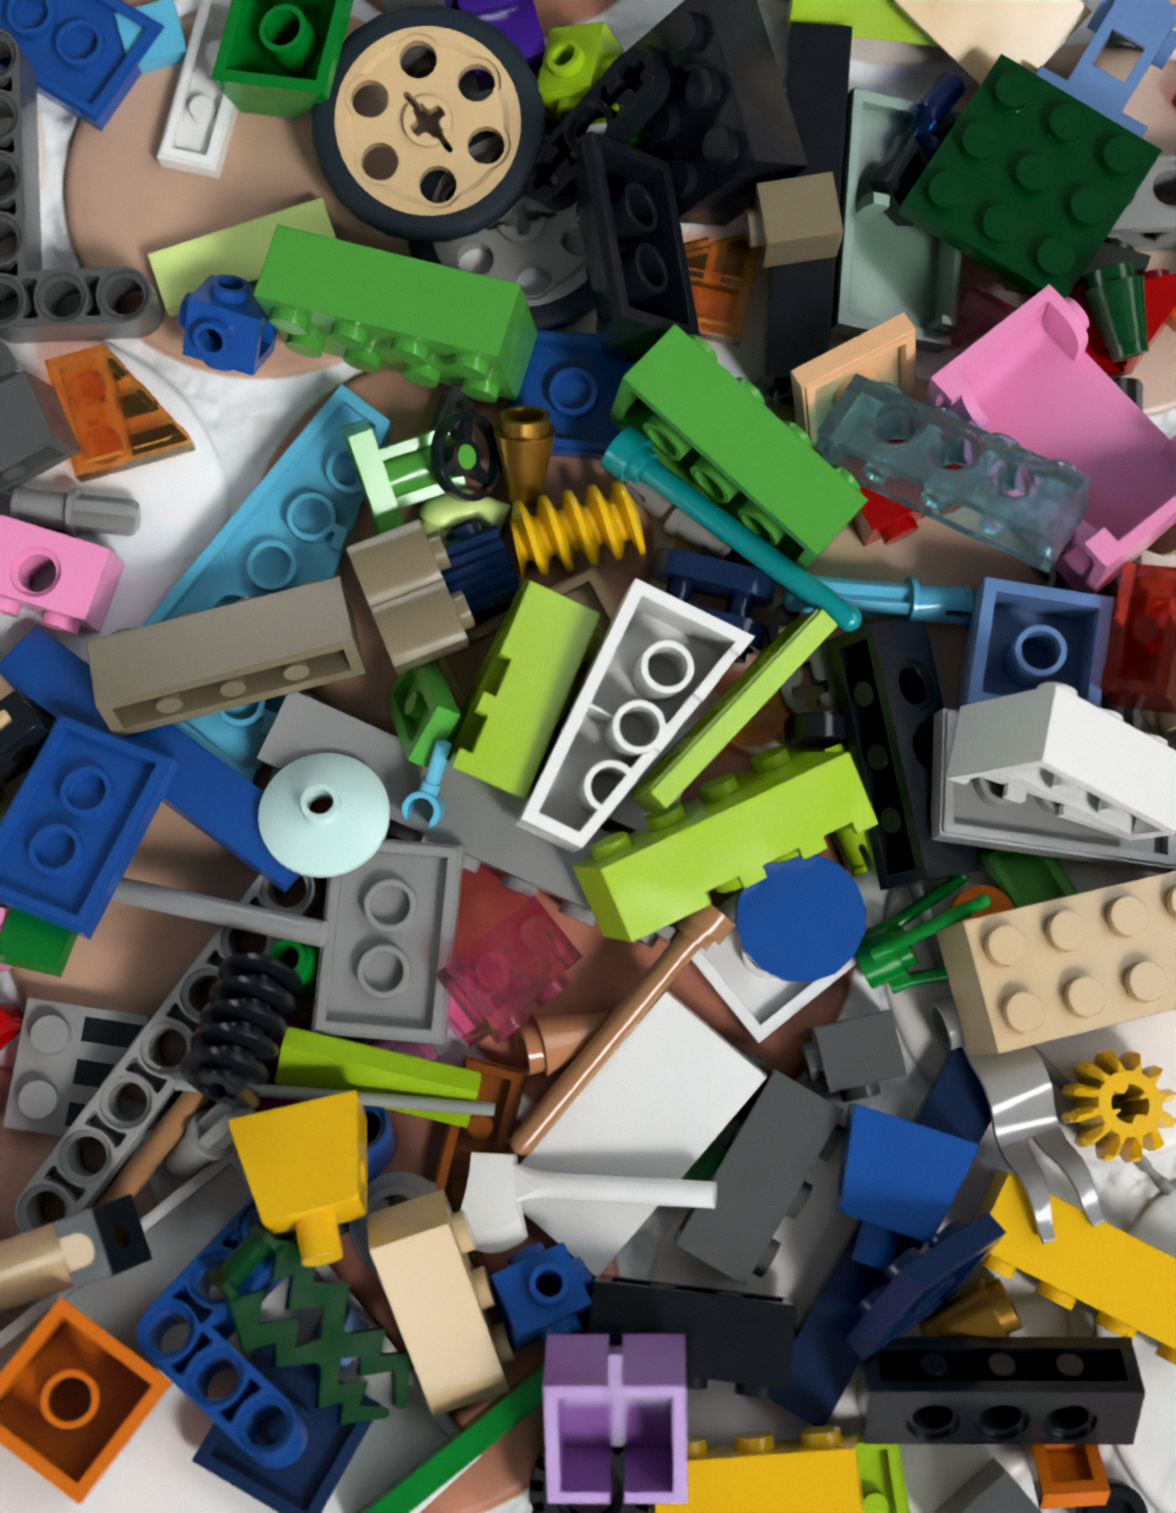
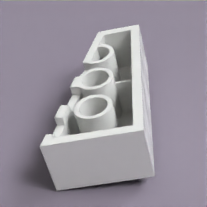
M635 578L623 595L514 825L572 853L582 849L755 636Z

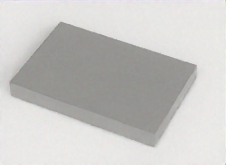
M384 839L377 852L362 866L346 874L327 879L323 921H327L329 924V934L324 946L320 947L311 1032L324 1035L446 1045L465 852L463 845Z

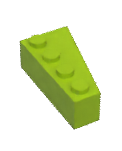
M786 746L770 748L750 759L752 768L736 777L734 774H725L702 784L698 788L700 797L683 806L680 802H675L667 809L650 812L644 818L647 826L630 835L627 832H618L595 842L590 847L593 855L573 865V869L603 937L634 942L711 905L712 900L708 891L714 888L718 893H726L740 888L745 889L767 878L763 865L768 862H783L797 856L805 860L828 849L823 836L839 828L852 829L853 833L859 834L878 825L879 823L850 752H788Z

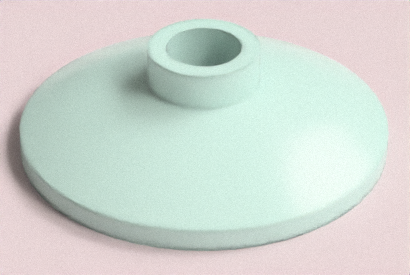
M337 753L312 754L291 762L281 769L269 782L259 805V829L270 854L287 869L308 877H335L362 866L380 848L390 823L389 799L379 777L361 761ZM329 798L333 801L330 810L323 814H316L310 811L311 804L318 799Z

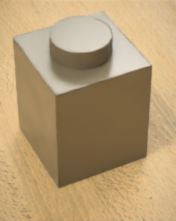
M833 171L756 184L753 208L744 209V225L749 248L759 246L763 268L837 257L844 230Z

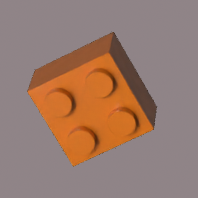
M60 1296L0 1372V1444L80 1505L85 1502L171 1388L173 1382Z

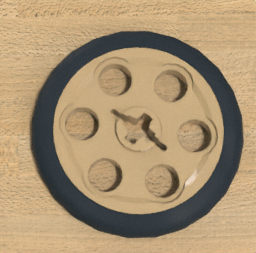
M442 5L403 7L380 14L354 30L343 42L329 99L322 104L315 103L311 110L312 142L321 172L337 199L360 221L388 236L416 243L449 242L477 234L503 218L524 195V185L532 170L537 150L545 141L544 103L539 92L536 76L520 49L497 27L472 13ZM424 46L435 54L437 61L432 73L423 78H413L403 71L401 59L409 48ZM472 69L486 71L495 82L493 92L483 101L474 102L468 100L459 90L458 85L461 77ZM363 86H379L388 95V105L385 111L377 117H363L353 107L354 96ZM405 97H410L419 111H424L430 117L435 116L437 113L443 115L439 121L443 141L450 147L452 152H448L437 137L433 138L428 132L422 133L420 136L414 133L418 128V122L413 106ZM490 131L502 139L504 152L494 163H479L470 155L468 150L469 142L477 133ZM376 147L388 148L398 157L396 172L385 180L373 179L363 169L365 156ZM434 170H444L450 173L456 181L454 195L443 203H433L427 200L421 193L423 178Z

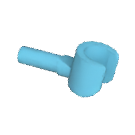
M441 739L436 740L419 790L406 797L402 804L401 812L405 820L411 818L414 811V803L418 798L428 800L433 806V817L429 821L428 828H432L439 823L445 815L446 805L439 790L452 746L450 742Z

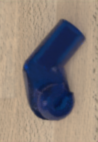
M951 72L940 74L917 102L904 135L913 134L929 160L932 159L943 142L933 132L965 93L964 82L959 76Z

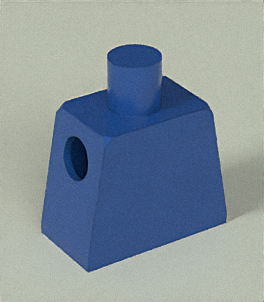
M849 1103L846 1114V1130L843 1137L835 1210L844 1215L862 1220L851 1259L886 1271L893 1263L901 1234L928 1243L937 1234L976 1156L979 1144L856 1103Z

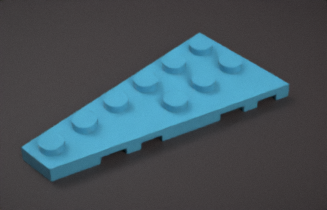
M341 384L141 627L167 621L183 613H198L233 604L245 597H260L295 588L307 581L326 580L336 577L365 502L340 427L365 419L374 432L378 447L387 444L391 434L392 425L390 420ZM287 694L173 723L172 725L250 782L257 785L264 764L257 759V756Z

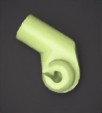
M459 488L460 491L466 494L476 492L468 488ZM444 493L426 500L419 510V515L422 517L420 522L426 535L438 531L442 542L446 541V535L452 531V527L465 522H479L483 528L496 524L499 534H502L509 521L512 505L489 496L478 501L461 502L452 499Z

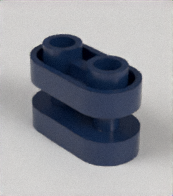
M659 548L656 550L650 576L667 585L665 593L686 603L689 602L691 592L727 600L725 612L691 603L688 604L755 636L733 663H745L747 655H758L761 653L767 628L763 624L750 619L753 606L770 607L773 605L777 581L762 570L681 549Z

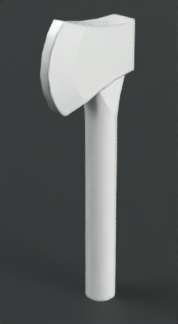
M471 1152L469 1176L460 1211L464 1210L473 1233L476 1251L490 1254L507 1251L520 1245L528 1238L521 1205L523 1201L553 1199L715 1209L717 1183L716 1181L545 1172L519 1164L518 1154Z

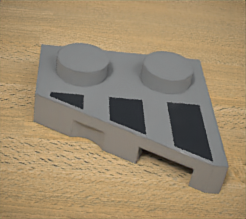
M27 997L3 1127L64 1136L153 1016Z

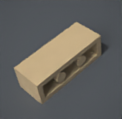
M441 1189L367 1214L369 1252L433 1417L510 1391L506 1363L516 1360V1356L510 1343L504 1320L493 1324L488 1308L495 1306L496 1300L486 1268L481 1266L473 1269L467 1252L476 1250V1246L465 1211L461 1210L453 1213L445 1190Z

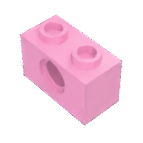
M0 514V613L18 617L22 608L43 615L40 622L42 625L68 635L77 636L80 627L101 633L125 563L109 548ZM45 567H56V578L53 584L46 590L33 592L32 582L36 573Z

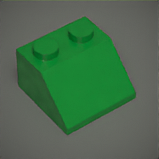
M232 0L211 80L240 112L297 119L312 110V106L315 103L322 104L329 99L354 0Z

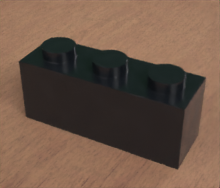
M601 1275L593 1281V1304L590 1311L588 1334H609V1346H623V1334H685L686 1389H707L708 1380L735 1383L734 1393L754 1398H774L775 1388L788 1390L792 1371L797 1298L611 1275Z

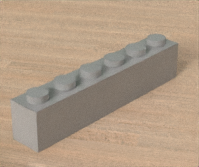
M299 692L287 694L257 756L260 762L272 769L268 777L269 781L285 766L308 755L337 753L355 758L374 771L387 792L390 804V823L387 835L401 841L421 842L422 838L433 843L463 845L465 848L463 870L476 874L480 865H484L504 875L499 884L500 886L533 901L538 892L541 891L562 901L558 910L559 913L587 926H594L596 922L595 916L576 876L573 865L592 856L590 847L602 838L612 835L611 833L598 828L582 849L575 853L565 850L514 825L526 800L453 768L448 761L441 778L439 790L446 805L445 815L442 820L432 828H428L434 810L432 804L424 798H418L415 801L411 818L405 820L401 812L402 804L406 797L419 790L427 768L407 760L399 737ZM328 798L325 806L331 808L333 801Z

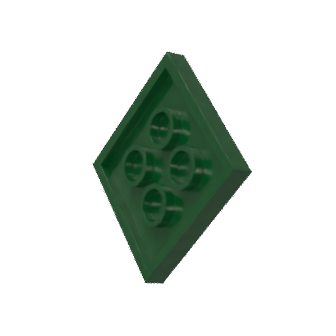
M1001 54L902 202L898 214L1032 296L1050 284L1065 298L1070 295L1162 150Z

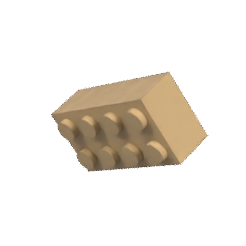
M1176 871L965 920L936 932L969 1058L1000 1054L1176 1009Z

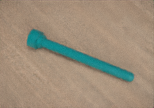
M633 426L623 429L609 445L602 458L601 467L618 480H622V482L630 480L634 484H639L641 481L814 610L824 609L841 630L852 632L860 626L862 616L857 608L658 462V453L652 449V441Z

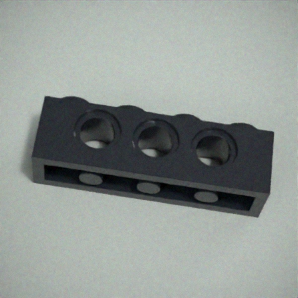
M925 621L873 622L852 632H847L827 640L852 759L879 823L869 828L868 834L880 890L934 883L979 872L980 868L975 846L931 839L934 714L943 709L944 705Z
M897 1337L865 1360H859L856 1387L863 1444L1133 1445L1145 1397V1389L1131 1337Z

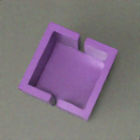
M547 1334L543 1377L547 1504H610L612 1446H625L624 1504H688L685 1334H623V1346H609V1334Z

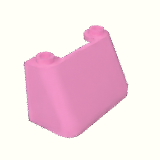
M1048 284L930 377L923 411V423L932 440L944 454L980 465L985 477L977 490L1043 562L1050 564L1058 572L1065 584L1077 592L1096 594L1176 523V435L1169 440L1085 352L1088 344L1086 329L1089 327V319L1085 311L1075 300L1070 297L1063 298Z

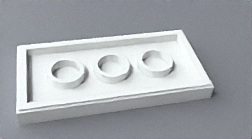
M667 989L536 1148L520 1164L532 1169L555 1173L681 1179L764 1082L767 1074ZM536 1199L521 1202L523 1213L558 1244L564 1242L568 1252L574 1258L580 1257L587 1269L597 1278L658 1207L657 1205Z

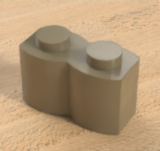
M417 519L346 547L397 675L469 647L465 630L476 625L462 590L450 594L441 571L450 568L451 563L438 531L426 535L420 520Z

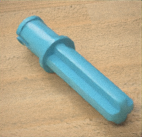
M812 575L857 608L862 617L900 620V622L925 621L957 624L958 626L965 627L970 623L971 617L970 615L963 614V611L973 613L974 595L970 586L956 587L919 584L916 577L910 576L906 577L904 582H890ZM785 587L783 588V604L785 609L791 612L804 613L814 611L812 607Z

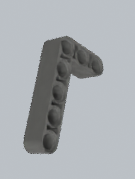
M0 28V59L11 58L8 68L0 73V120L7 117L13 118V123L9 130L0 135V181L8 177L15 178L11 191L4 196H0V242L5 238L17 237L14 251L7 257L0 258V304L7 298H19V305L15 314L8 319L0 320V338L6 342L19 344L132 339L149 336L158 330L163 322L165 308L162 298L141 272L128 267L42 270L36 74L34 66L12 35ZM132 292L144 293L143 303L138 310L127 315L119 314V303L124 296ZM74 294L81 295L80 307L74 314L67 317H58V306L64 298Z

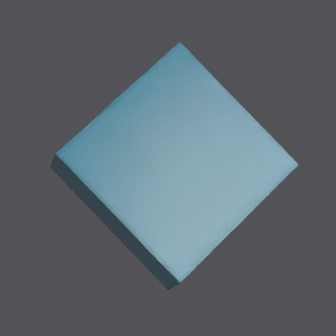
M159 0L135 7V9L164 26L162 32L138 64L142 74L183 63L188 45L174 0ZM115 13L127 56L145 29L122 15Z

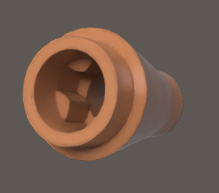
M601 1011L592 1014H530L528 1022L516 1024L514 1030L517 1053L524 1073L526 1075L540 1073L543 1078H547L567 1068L609 1018L608 1013Z

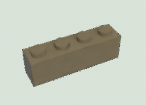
M340 576L326 580L307 581L295 588L260 597H245L233 604L198 613H183L167 621L135 629H120L108 636L86 641L95 706L112 734L120 737L366 674L353 611Z

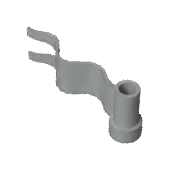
M953 995L931 1001V1020L942 1046L947 1051L962 1047L968 1063L984 1089L990 1107L992 1128L998 1149L1006 1164L1020 1180L1027 1194L1041 1243L1045 1244L1056 1240L1052 1224L1051 1203L1047 1183L1042 1169L1031 1152L1027 1140L1029 1138H1032L1040 1150L1053 1160L1067 1176L1090 1225L1094 1227L1105 1223L1090 1171L1083 1158L1068 1142L1060 1128L1056 1115L1052 1084L1047 1069L1033 1045L1000 1054L969 1058Z

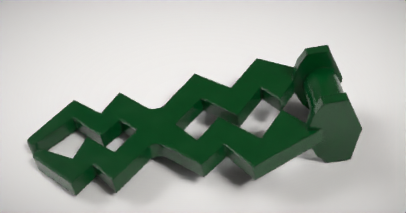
M255 1223L249 1229L248 1236L215 1272L212 1270L206 1277L226 1297L243 1352L246 1353L273 1343V1365L275 1367L317 1364L315 1407L319 1409L339 1403L337 1423L340 1425L384 1419L390 1413L384 1406L360 1403L368 1384L366 1380L339 1382L341 1359L357 1356V1375L360 1377L391 1371L392 1403L398 1409L405 1408L411 1364L408 1351L381 1353L386 1328L383 1326L353 1332H346L344 1330L350 1281L339 1280L313 1283L316 1266L302 1265L298 1240L275 1239ZM270 1252L274 1256L269 1279L274 1281L290 1276L285 1309L291 1311L321 1307L318 1338L296 1344L299 1318L289 1317L259 1322L264 1290L258 1289L239 1294L237 1291L238 1287Z

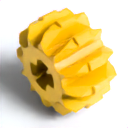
M1112 1050L1096 1053L1094 1064L1084 1061L1074 1067L1073 1071L1079 1084L1071 1083L1064 1085L1060 1092L1067 1099L1075 1102V1109L1064 1112L1061 1120L1065 1123L1079 1122L1082 1126L1076 1134L1075 1144L1079 1147H1087L1095 1143L1096 1158L1099 1160L1112 1161L1119 1154L1126 1163L1140 1161L1143 1155V1148L1148 1151H1155L1165 1145L1158 1128H1172L1176 1123V1119L1170 1113L1162 1110V1103L1172 1101L1176 1092L1171 1089L1158 1090L1156 1083L1161 1077L1163 1068L1153 1065L1142 1069L1140 1053L1130 1051L1123 1053L1118 1058ZM1113 1095L1120 1096L1116 1104L1124 1103V1117L1118 1118L1116 1116L1121 1109L1112 1108Z

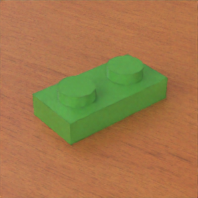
M437 659L399 674L385 701L407 760L428 768L436 740H445L451 744L454 742L459 731L461 714Z

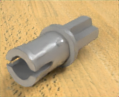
M18 486L13 491L10 505L11 518L42 528L66 530L67 535L71 537H78L81 532L132 536L139 530L141 520L140 505L134 499L84 495L83 490L78 487H73L69 493L26 489L25 487Z
M219 1102L211 1109L199 1111L190 1119L187 1124V1131L164 1158L167 1168L177 1178L189 1180L211 1161L225 1158L235 1148L228 1120L256 1112L253 1109L229 1107Z

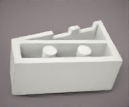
M1045 682L1039 684L1037 689L960 706L946 779L965 785L969 783L970 779L981 777L1004 785L1002 798L1020 804L1025 802L1027 793L1060 804L1058 817L1130 841L1176 835V750L1168 746L1166 739L1154 734L1141 732L1123 722L1121 714L1109 709L1098 708L1078 697L1077 691L1071 686L1056 682Z

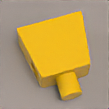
M352 1090L229 1119V1129L261 1220L271 1236L282 1238L297 1234L303 1266H321L341 1259L343 1251L338 1224L361 1219L367 1215L368 1211L367 1118L357 1091Z

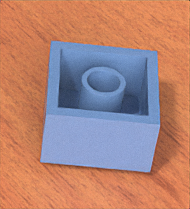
M985 577L973 591L974 608L973 613H969L971 620L966 629L955 710L959 711L960 706L1037 689L1039 684L1045 682H1056L1071 686L1077 691L1078 697L1100 708L1114 597Z

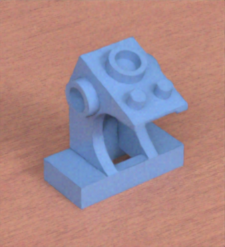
M1102 0L1087 26L1096 34L1068 81L1043 66L1039 67L1036 75L1143 138L1148 126L1123 113V110L1150 65L1152 64L1162 70L1175 50L1176 31L1173 28L1176 24V6L1171 4L1169 0ZM1115 33L1144 49L1125 82L1094 65L1112 34L1115 35Z

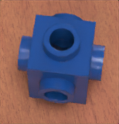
M211 274L194 293L188 292L181 303L178 315V326L180 329L185 330L182 355L202 360L207 366L216 370H235L254 376L273 353L277 329L270 324L268 316L253 296L256 287L250 286L246 280L238 276H216Z
M564 1242L545 1250L542 1243L530 1245L507 1259L509 1267L490 1276L489 1281L496 1300V1305L492 1307L499 1322L504 1320L514 1352L543 1339L546 1345L547 1334H578L582 1331L583 1328L580 1321L585 1319L593 1304L589 1297L592 1295L593 1281L583 1260L580 1257L571 1259Z

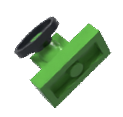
M475 412L451 414L444 418L437 428L378 447L374 432L365 419L340 427L377 535L404 525L399 510L401 508L444 493L452 499L461 502L482 500L492 493L501 476L502 465L493 431L494 427L485 417ZM458 421H460L451 439L449 431ZM473 424L480 429L488 445V473L480 465V451L477 444L472 440ZM464 476H468L482 484L472 494H466L459 490V488L467 486Z

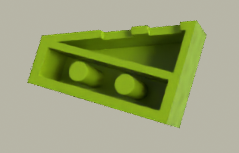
M522 578L460 711L459 731L452 743L447 759L453 768L526 800L533 780L545 759L547 746L556 723L561 722L572 702L575 688L572 687L580 664H588L600 642L603 631L596 627L601 615L600 613L538 583Z

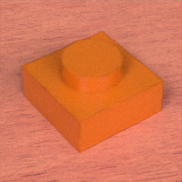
M1025 1444L1024 1449L1039 1509L1107 1504L1110 1487L1098 1445Z

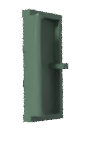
M855 87L848 93L840 196V214L844 233L836 257L831 332L857 337L904 312L916 328V349L940 353L951 346V334L957 331L962 252L916 224L913 226H896L886 211L889 208L890 195L874 192L868 181L896 136L913 134L928 159L931 160L962 113Z

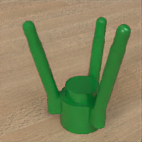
M966 874L948 879L887 921L868 928V936L862 938L855 955L870 987L874 989L888 983L893 994H896L913 986L949 981L945 967L909 972L908 967L918 964L912 944L988 907L991 903V898L987 894H982L907 931L904 930L903 927L966 884L969 880V876Z

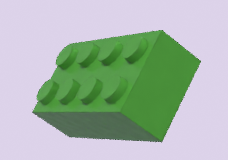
M278 224L253 294L268 316L270 324L277 329L286 342V347L297 354L309 358H320L323 352L343 357V361L349 366L368 373H378L380 367L402 372V376L406 380L427 388H436L439 382L452 385V383L462 385L460 390L463 394L486 403H495L498 397L517 402L538 335L521 284Z
M674 324L623 376L608 420L620 431L628 426H633L652 441V449L658 453V462L807 571L867 503L868 499L860 493L858 481L849 471L839 465H830L812 449V441L804 430L791 421H781L765 406V400L760 391L751 382L742 377L735 379L717 362V356L712 347L698 335H687Z

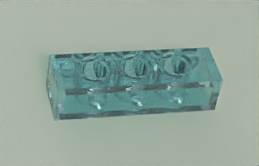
M856 373L816 431L818 454L830 465L836 464L849 471L860 486L1047 573L1051 570L1087 512L1091 477L1082 474L1071 463L1062 459L1050 460L1021 447L1015 439L999 432L990 433L963 421L950 409L944 407L933 408L908 397L902 390L888 382H875ZM892 439H904V440H907V441L902 442V443H890V442H887V441L892 440ZM951 464L964 466V468L958 470H951L944 467ZM1014 490L1022 492L1024 495L1010 497L1002 494V492Z

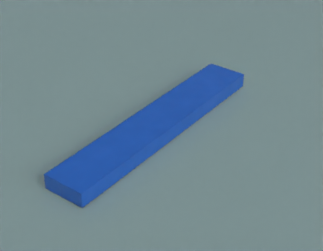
M36 625L0 661V673L18 695L53 722L61 713L112 733L95 706L90 665ZM172 724L123 736L125 739L174 757L180 765L161 802L284 893L298 879L300 874L281 865L270 854L262 839L258 823V811L264 793L263 790Z

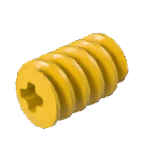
M612 480L608 500H605L597 485H588L584 505H580L572 490H563L560 510H555L547 495H539L535 515L529 513L522 500L513 501L510 526L521 578L525 579L527 561H533L542 577L548 576L552 556L556 555L566 571H572L574 569L576 551L582 550L590 565L596 566L598 565L601 546L604 545L608 547L616 561L623 560L625 541L628 540L632 541L640 556L646 555L634 495H630L622 480Z

